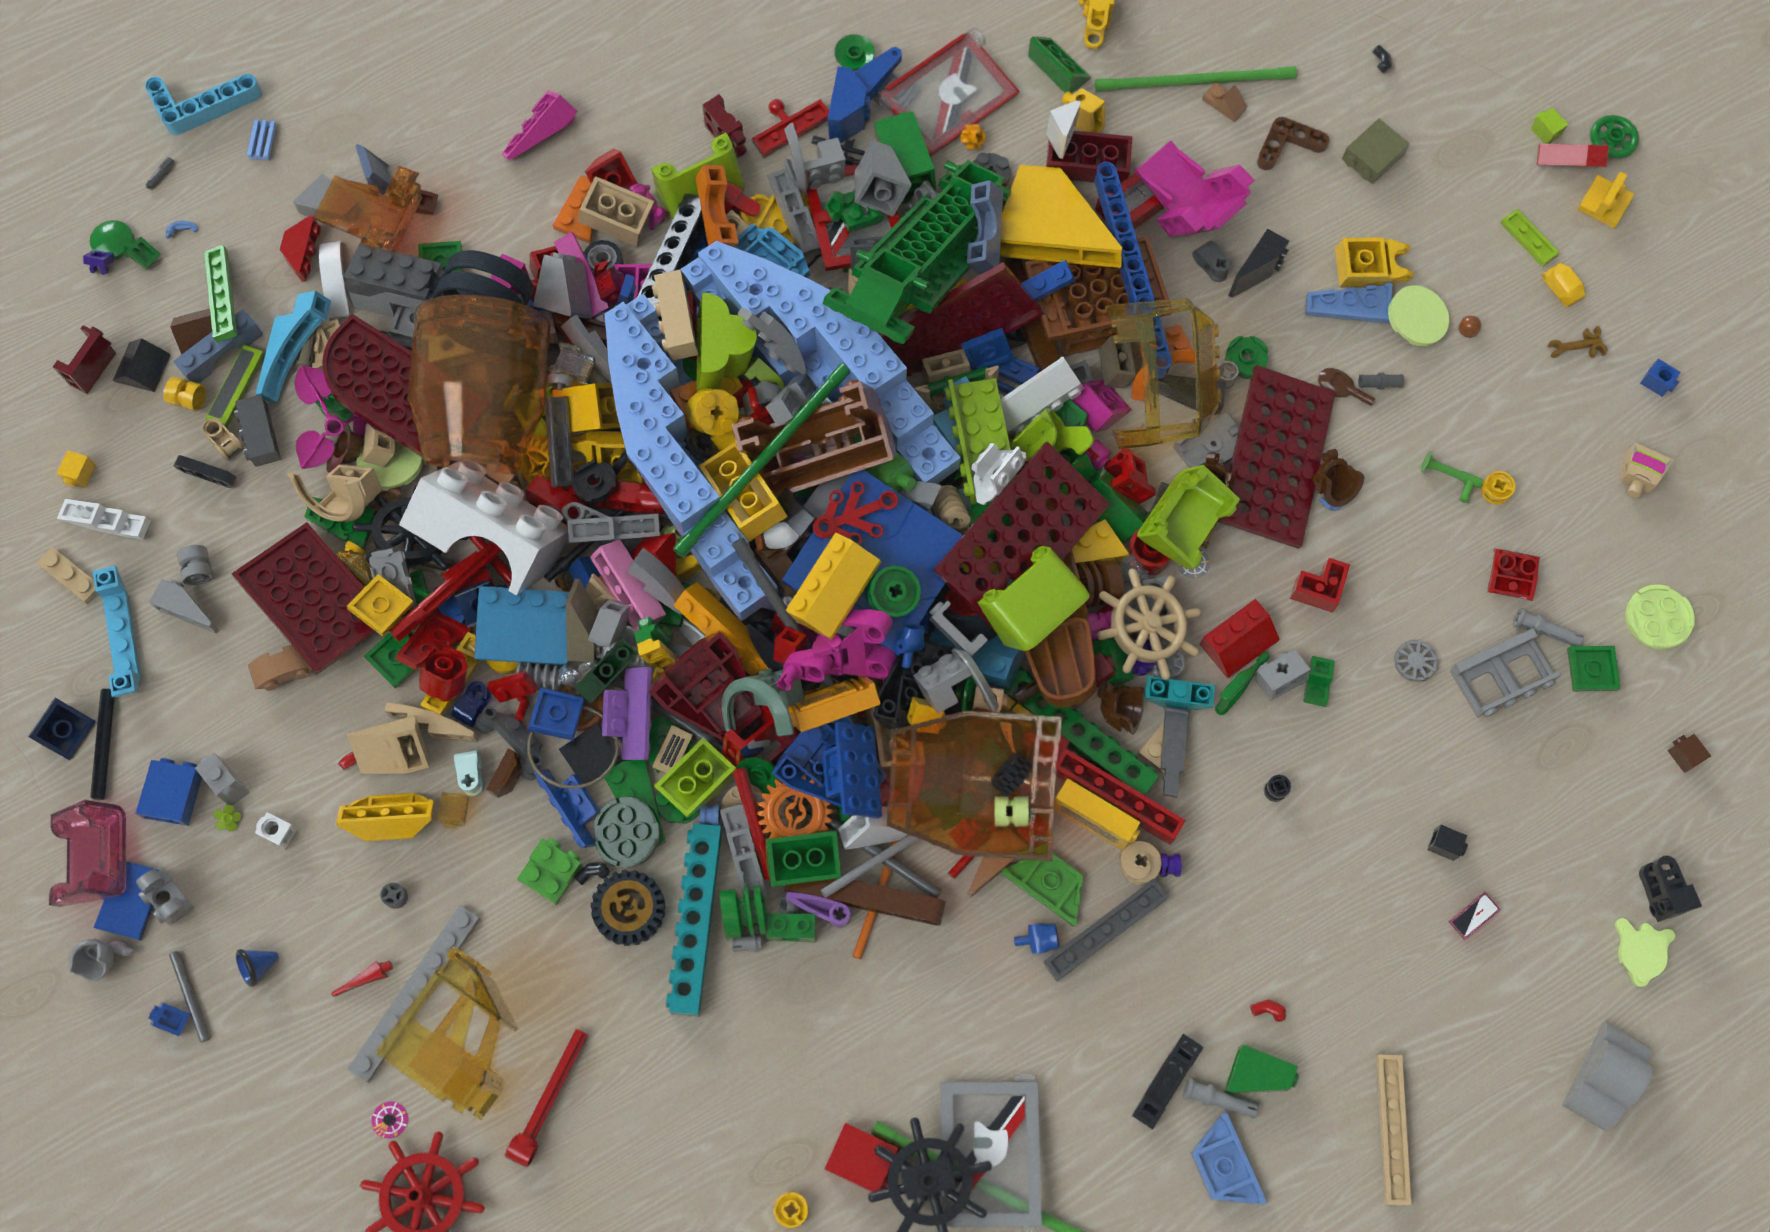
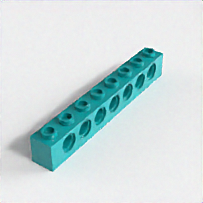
M693 823L692 830H688L687 844H690V851L685 853L684 867H687V875L682 876L681 890H684V898L679 899L678 913H682L681 922H677L675 928V936L679 938L678 945L673 946L672 960H676L675 969H671L669 975V984H673L672 993H668L666 998V1008H669V1012L673 1015L700 1017L722 838V828L717 825ZM700 845H707L709 850L706 854L700 855L696 852L697 848ZM699 867L706 869L705 875L701 878L694 876V871ZM696 890L703 892V897L699 901L691 899V894ZM691 914L700 915V921L697 924L692 925L688 923V917ZM689 937L697 939V944L693 948L685 946V941ZM688 960L693 961V970L684 972L682 970L683 963ZM684 984L691 986V992L687 996L679 994V988Z

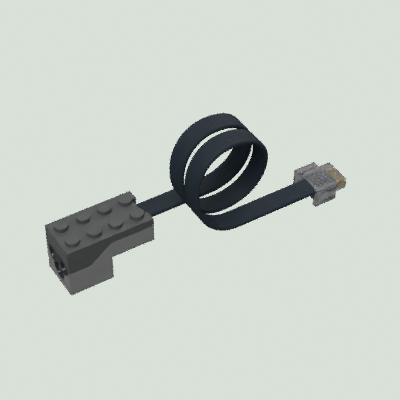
M359 243L343 276L355 308L391 317L395 316L398 305L426 312L431 311L433 319L440 330L449 339L467 349L549 369L548 374L560 368L561 372L559 373L572 376L575 382L583 384L588 383L589 376L596 363L595 356L582 353L580 346L560 342L559 348L561 352L558 353L472 331L461 325L450 315L443 303L442 297L456 316L474 327L498 333L512 332L518 328L532 295L533 283L528 275L519 267L493 254L475 250L458 252L449 259L443 272L441 263ZM458 268H472L490 273L511 284L520 295H516L511 289L491 278L471 272L458 271L451 273V271ZM472 304L495 310L509 312L511 315H499L481 310L473 306Z

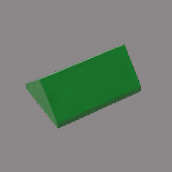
M1031 37L1028 57L1064 93H1073L1090 80L1091 76L1051 37Z
M1101 467L1089 483L1110 505L1097 521L1101 522L1106 519L1123 544L1141 528L1147 519L1148 512L1140 504L1111 487V480L1114 478ZM1076 499L1084 507L1083 502L1079 499Z
M828 831L766 839V864L771 887L841 878L837 832Z

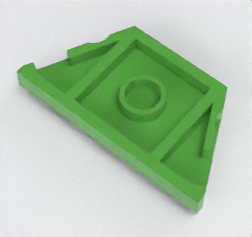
M1044 848L1001 871V875L1072 927L1076 925L1084 875L1048 849Z

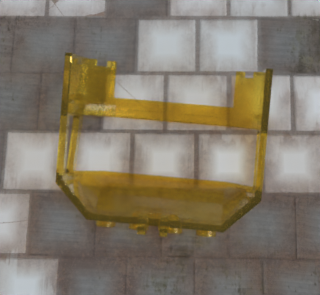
M1189 298L1105 306V311L1111 320L1112 328L1116 327L1117 335L1113 336L1114 344L1141 341L1146 427L1143 423L1141 427L1112 430L1118 449L1147 447L1201 436L1218 409V401H1221V389L1217 388V380H1220V368L1217 367L1216 363L1220 353L1219 346L1215 345V337L1219 336L1218 324H1214V320ZM1178 305L1158 309H1149V307ZM1189 310L1194 341L1197 417L1192 419L1191 423L1160 425L1157 352L1153 317ZM1182 429H1191V430H1192V431H1186V432H1180V433H1174V434H1169V435L1160 436V431H1171V430H1182Z
M452 947L446 955L449 960L435 971L375 1053L442 1102L446 1098L454 1102L452 1108L462 1114L465 1109L471 1112L474 1108L476 1111L473 1115L481 1121L501 1094L505 1082L501 1076L490 1069L500 1023L514 1032L518 1030V1027L496 982L489 977L492 972L468 954L459 950V948ZM443 982L461 996L432 1033L417 1022L415 1016L437 986ZM474 1005L490 1015L476 1056L464 1050ZM456 1019L451 1035L448 1038L445 1036V1032Z

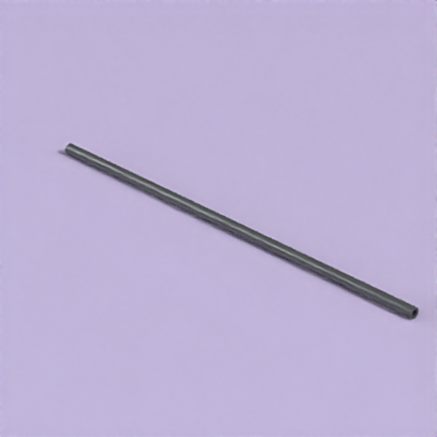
M596 658L594 663H583L593 668L600 660ZM619 674L612 682L624 690V676ZM651 695V709L684 731L692 734L697 740L700 741L704 738L722 754L723 742L667 711ZM795 795L786 797L785 799L792 802L794 801ZM803 797L802 805L805 807L806 813L812 816L811 804ZM827 814V817L832 819L833 822L825 823V825L840 835L838 829L843 823ZM876 845L860 847L861 850L872 857L884 851ZM891 857L882 863L931 897L938 898L942 889L896 858Z

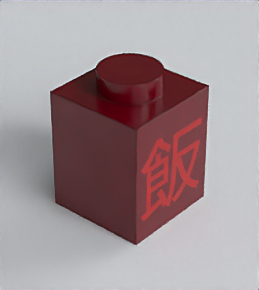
M608 268L594 279L600 299L616 305L625 276L620 271Z

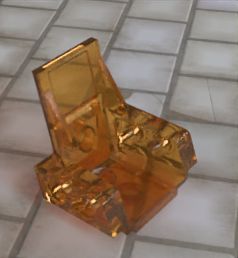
M398 166L384 195L378 193L379 188L376 186L346 180L335 175L313 219L361 238V244L381 249L385 248L395 252L422 199V196L418 195L421 185L415 182L419 173Z

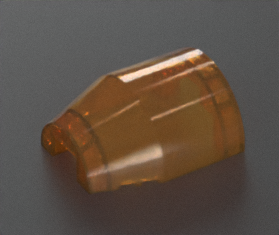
M481 295L441 296L426 300L416 308L408 401L411 405L425 465L448 467L450 460L490 464L494 465V473L517 475L545 411L544 398L546 397L551 332L550 321L545 315L518 302Z
M963 711L892 730V765L886 826L920 838L956 855L1053 861L1054 794L1062 717ZM1019 752L1032 763L1033 767L1031 772L1028 773V777L1023 780V784H1020L1019 788L1014 790V793L1008 797L1012 800L1014 796H1028V827H1015L1013 823H1010L1008 827H995L994 799L995 796L1004 795L991 785V780L994 778V774L998 772V768L1002 766V763L1006 762L1007 758L1012 756L1013 753ZM1006 807V816H1012V807Z

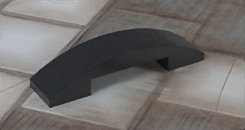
M1183 1033L1153 1078L1132 1116L1153 1130L1165 1111V1107L1204 1047Z

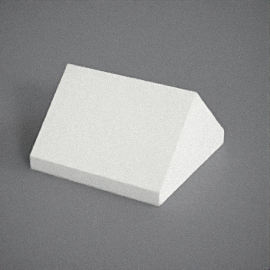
M1074 101L1053 109L1049 114L1046 135L1061 159L1064 157L1077 125L1080 101Z

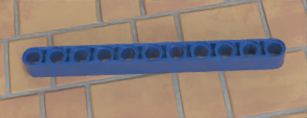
M1103 162L1097 168L1095 186L1108 230L1122 247V266L1119 269L1149 372L1154 378L1162 379L1168 374L1172 357L1116 167L1110 162ZM1140 305L1146 306L1147 309L1141 308ZM1149 324L1153 326V328H1148L1145 325ZM1151 344H1157L1159 347L1155 348ZM1156 363H1161L1165 367H1159Z

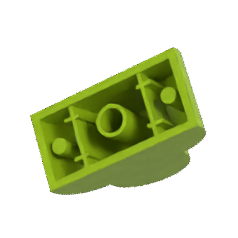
M702 293L697 315L698 355L696 393L702 388L719 389L724 377H737L743 374L750 365L757 338L755 329L752 331L742 324L744 321L742 317L730 315L727 304L720 297L711 293Z

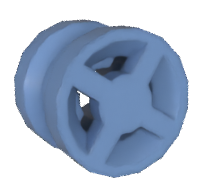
M705 804L700 808L699 824L719 826L720 805L715 804L711 807Z

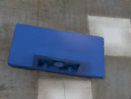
M838 722L835 724L836 746L822 752L826 798L841 796L842 813L844 815L881 818L882 806L874 728Z

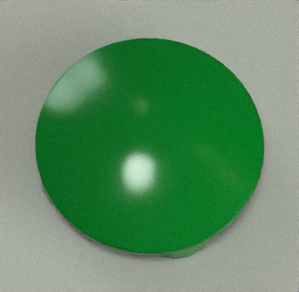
M105 221L92 231L90 246L92 250L114 253V260H118L126 252L124 247L131 239H134V235L130 228L121 221Z

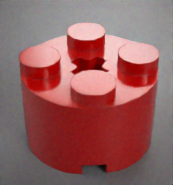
M1138 529L1133 534L1127 549L1130 554L1128 564L1134 569L1148 571L1146 573L1148 575H1159L1167 568L1171 559L1144 543L1137 536Z
M443 647V650L437 651L436 648L428 650L421 658L419 689L443 702H448L453 697L459 695L466 685L467 663L465 656L460 651L450 647Z

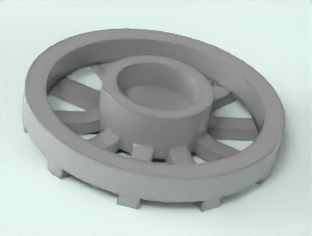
M1420 640L1405 642L1397 649L1394 656V664L1402 677L1410 681L1420 682L1428 679L1435 672L1437 656L1431 646ZM1411 645H1417L1415 652ZM1407 646L1410 651V654L1403 651L1402 649ZM1420 647L1426 649L1425 651L1420 653ZM1429 652L1431 657L1425 658L1424 655ZM1400 653L1406 656L1407 658L1399 659ZM1425 661H1432L1433 665L1431 666L1425 663ZM1399 663H1406L1407 667L1402 669ZM1423 666L1430 669L1431 671L1428 674H1426V672L1423 669ZM1409 669L1413 670L1412 676L1408 675L1406 671ZM1418 670H1420L1423 677H1416Z

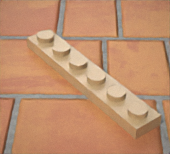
M1378 1054L1376 1055L1384 1205L1411 1206L1402 1055Z

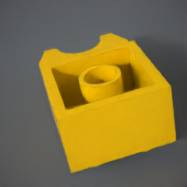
M1085 0L1083 17H1086L1084 44L1087 48L1098 49L1102 45L1105 28L1109 29L1115 0ZM1090 35L1098 36L1099 42L1095 44L1090 43L1088 37Z
M1384 237L1342 238L1335 247L1339 287H1366V285L1374 284L1375 286H1381L1390 282L1394 285L1399 282L1410 281L1414 277V273L1398 266L1395 261L1396 257L1407 254L1408 250H1411L1410 245L1393 239H1384Z
M588 431L571 436L572 449L580 451L586 456V459L573 463L574 475L577 470L575 468H579L590 461H597V463L602 464L605 462L612 467L626 449L622 432ZM629 459L618 473L617 481L642 484L643 479Z

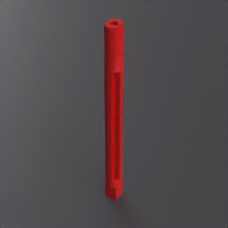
M490 541L388 630L392 637L400 642L503 550L493 541Z

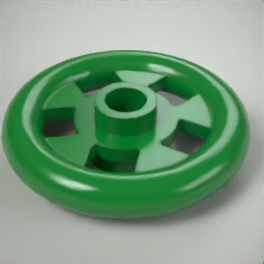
M1607 115L1599 118L1592 125L1590 140L1592 145H1603L1600 140L1604 139L1608 144L1607 146H1609L1608 157L1619 159L1631 155L1636 150L1639 144V133L1634 124L1628 119L1618 115ZM1614 124L1621 125L1623 128L1614 126ZM1602 126L1608 128L1605 133L1600 131ZM1625 135H1630V142L1624 141ZM1622 146L1623 150H1615V147Z

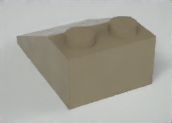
M580 579L574 580L566 601L567 660L594 663L597 654H601V646L588 641L598 611Z

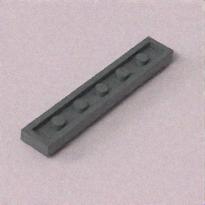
M1155 879L1151 880L1044 960L1043 964L1055 980L1059 981L1169 898Z

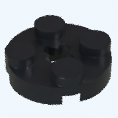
M590 461L581 465L575 472L574 481L572 480V487L577 497L588 505L602 502L618 490L617 476L613 468L605 462L602 464L597 463V461ZM593 479L600 480L598 484L591 485Z

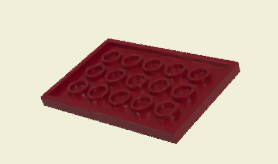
M307 522L231 573L238 584L317 675L376 633L370 626L347 610V605L364 589V586Z

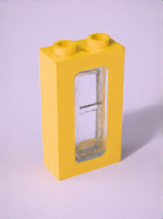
M1068 778L1051 807L1121 851L1124 850L1126 845L1134 843L1140 833V830L1137 829L1140 824L1138 820Z

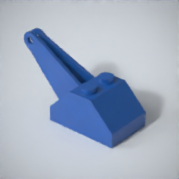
M892 47L855 72L849 67H837L828 115L829 140L838 137L839 142L843 143L846 137L849 139L865 129L866 121H870L871 116L870 101L901 63V49Z

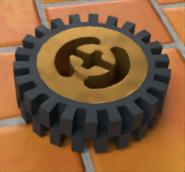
M622 870V873L619 874L617 872L612 873L613 876L604 878V883L602 885L599 883L596 887L597 892L593 893V902H591L590 908L592 909L591 916L594 924L607 940H611L615 944L630 946V944L638 945L643 940L646 942L649 940V936H654L657 933V928L661 927L662 919L665 918L666 906L661 889L652 878H649L643 872L640 874L636 870H632V872ZM625 893L640 895L645 901L644 909L640 910L637 900L635 898L632 900L630 895L622 897L620 895ZM631 904L633 910H627L625 912V909L623 907L625 905L629 906ZM616 906L620 916L623 917L624 915L626 920H634L635 918L637 920L632 923H621L613 918L612 908Z

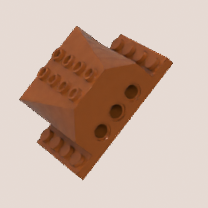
M1149 237L1137 238L1159 316L1171 315L1173 309ZM1042 260L1025 262L1024 268L1027 278L1030 279L1060 262ZM1068 263L1076 281L1037 301L1044 315L1040 316L1047 342L1061 339L1063 356L1099 349L1110 336L1129 338L1130 341L1139 340L1119 268ZM1140 305L1141 308L1147 309L1146 306Z

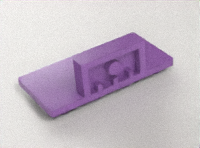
M651 667L626 668L624 691L604 690L602 736L622 737V760H648L650 753L649 731L651 729L650 708L652 706L649 690L653 682Z

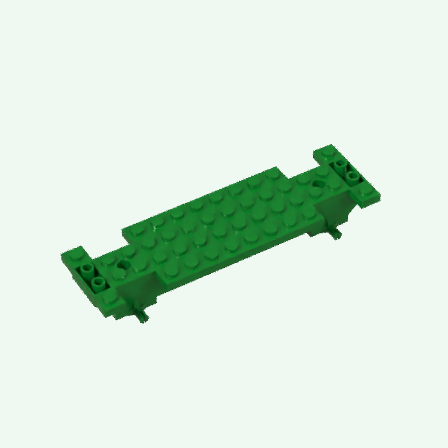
M947 160L944 169L954 174L947 172L940 179L938 187L944 190L934 200L923 196L869 252L860 248L856 253V258L861 260L853 267L851 274L859 278L851 294H848L834 287L824 297L823 305L849 317L855 322L871 328L875 332L891 338L895 342L904 344L913 334L915 328L898 319L905 309L912 304L918 307L919 310L931 314L948 292L953 289L971 268L967 264L968 244L974 243L978 235L976 214L970 204L972 184L991 180L1003 191V197L1009 199L1012 191L1003 187L1005 178L969 160L962 165H956ZM1003 198L1002 212H1003V210H1004V207H1005V204H1006V201H1007V200L1004 199V198Z

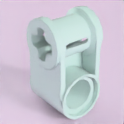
M473 750L454 754L459 787L470 797L479 795L483 790L482 762L479 751Z

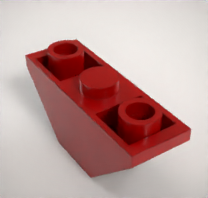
M311 215L284 231L280 246L283 257L303 282H306L307 274L311 272V258L316 253L315 243L321 233L320 225H318L315 217Z

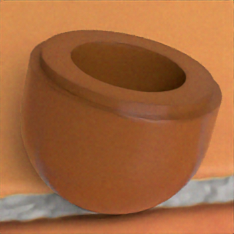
M1466 316L1459 323V332L1464 337L1473 338L1481 330V321L1476 316Z

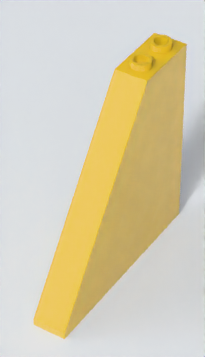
M1020 165L1011 188L1012 193L1009 199H1007L1002 212L1000 257L1053 262L1066 260L1068 263L1121 268V245L1063 170L1055 167Z

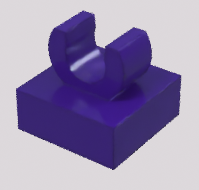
M92 250L83 256V264L90 265V272L95 273L98 270L97 267H100L101 275L107 274L109 272L108 265L114 262V253Z

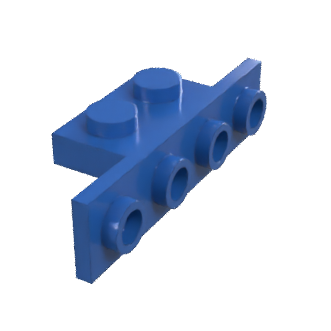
M549 769L539 770L544 776L557 782ZM535 771L534 774L538 779L539 786L548 794L550 803L562 816V822L569 827L574 835V841L581 848L594 847L595 840L585 825L600 812V809L586 787L578 789L561 788L548 783ZM572 774L562 784L581 785L583 783L577 774Z

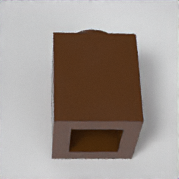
M1695 734L1688 738L1682 735L1672 742L1674 747L1667 750L1684 773L1711 757Z

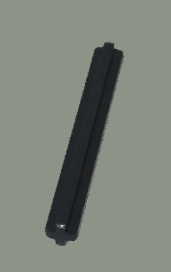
M108 688L100 691L90 798L93 800H103L105 798L114 698L111 695V689Z

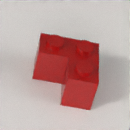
M1328 558L1322 567L1320 576L1301 570L1295 580L1290 599L1333 613L1339 605L1350 564Z

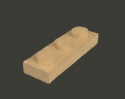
M51 547L37 562L40 567L87 605L98 594L95 590L94 580L55 548Z

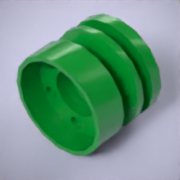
M760 885L754 886V897H750L748 887H744L743 898L741 899L738 898L735 889L720 891V904L726 940L742 938L743 927L745 926L748 927L750 935L755 936L754 925L758 924L760 935L767 934L768 914L766 900Z

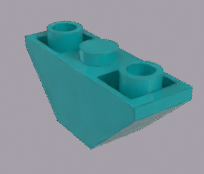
M1147 676L1144 699L1163 708L1169 705L1185 708L1189 711L1213 708L1215 685L1174 679L1164 680L1160 677Z

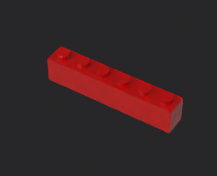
M1066 748L1052 769V775L1066 782L1067 778L1138 820L1140 828L1169 845L1175 840L1186 821Z

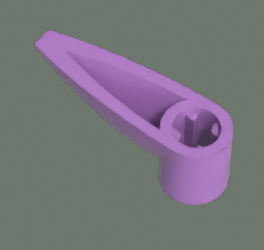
M787 892L785 899L803 910L815 914L817 917L830 921L837 928H843L850 922V910L843 903L809 894ZM843 911L845 919L841 918V921L836 920L835 912Z

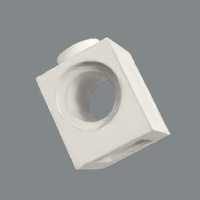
M267 812L264 817L259 819L255 833L261 838L286 849L297 828ZM278 825V831L270 835L271 828Z

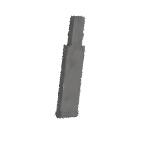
M1166 705L1164 710L1160 770H1165L1163 796L1177 798L1180 783L1179 773L1183 774L1185 766L1189 710Z

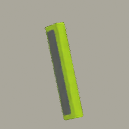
M246 345L242 346L205 417L206 420L215 418L221 421L226 428L228 427L234 416V410H237L235 401L243 398L265 355L263 351Z

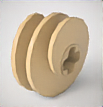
M1136 841L1127 845L1119 859V866L1123 876L1127 881L1136 885L1147 884L1155 879L1160 872L1162 864L1158 850L1150 843L1144 841ZM1143 860L1145 863L1144 865L1137 866L1136 861Z

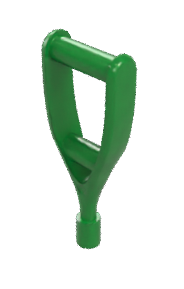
M1263 652L1256 659L1257 662L1239 673L1220 694L1221 699L1215 707L1217 714H1226L1241 697L1258 668L1270 658L1267 652Z

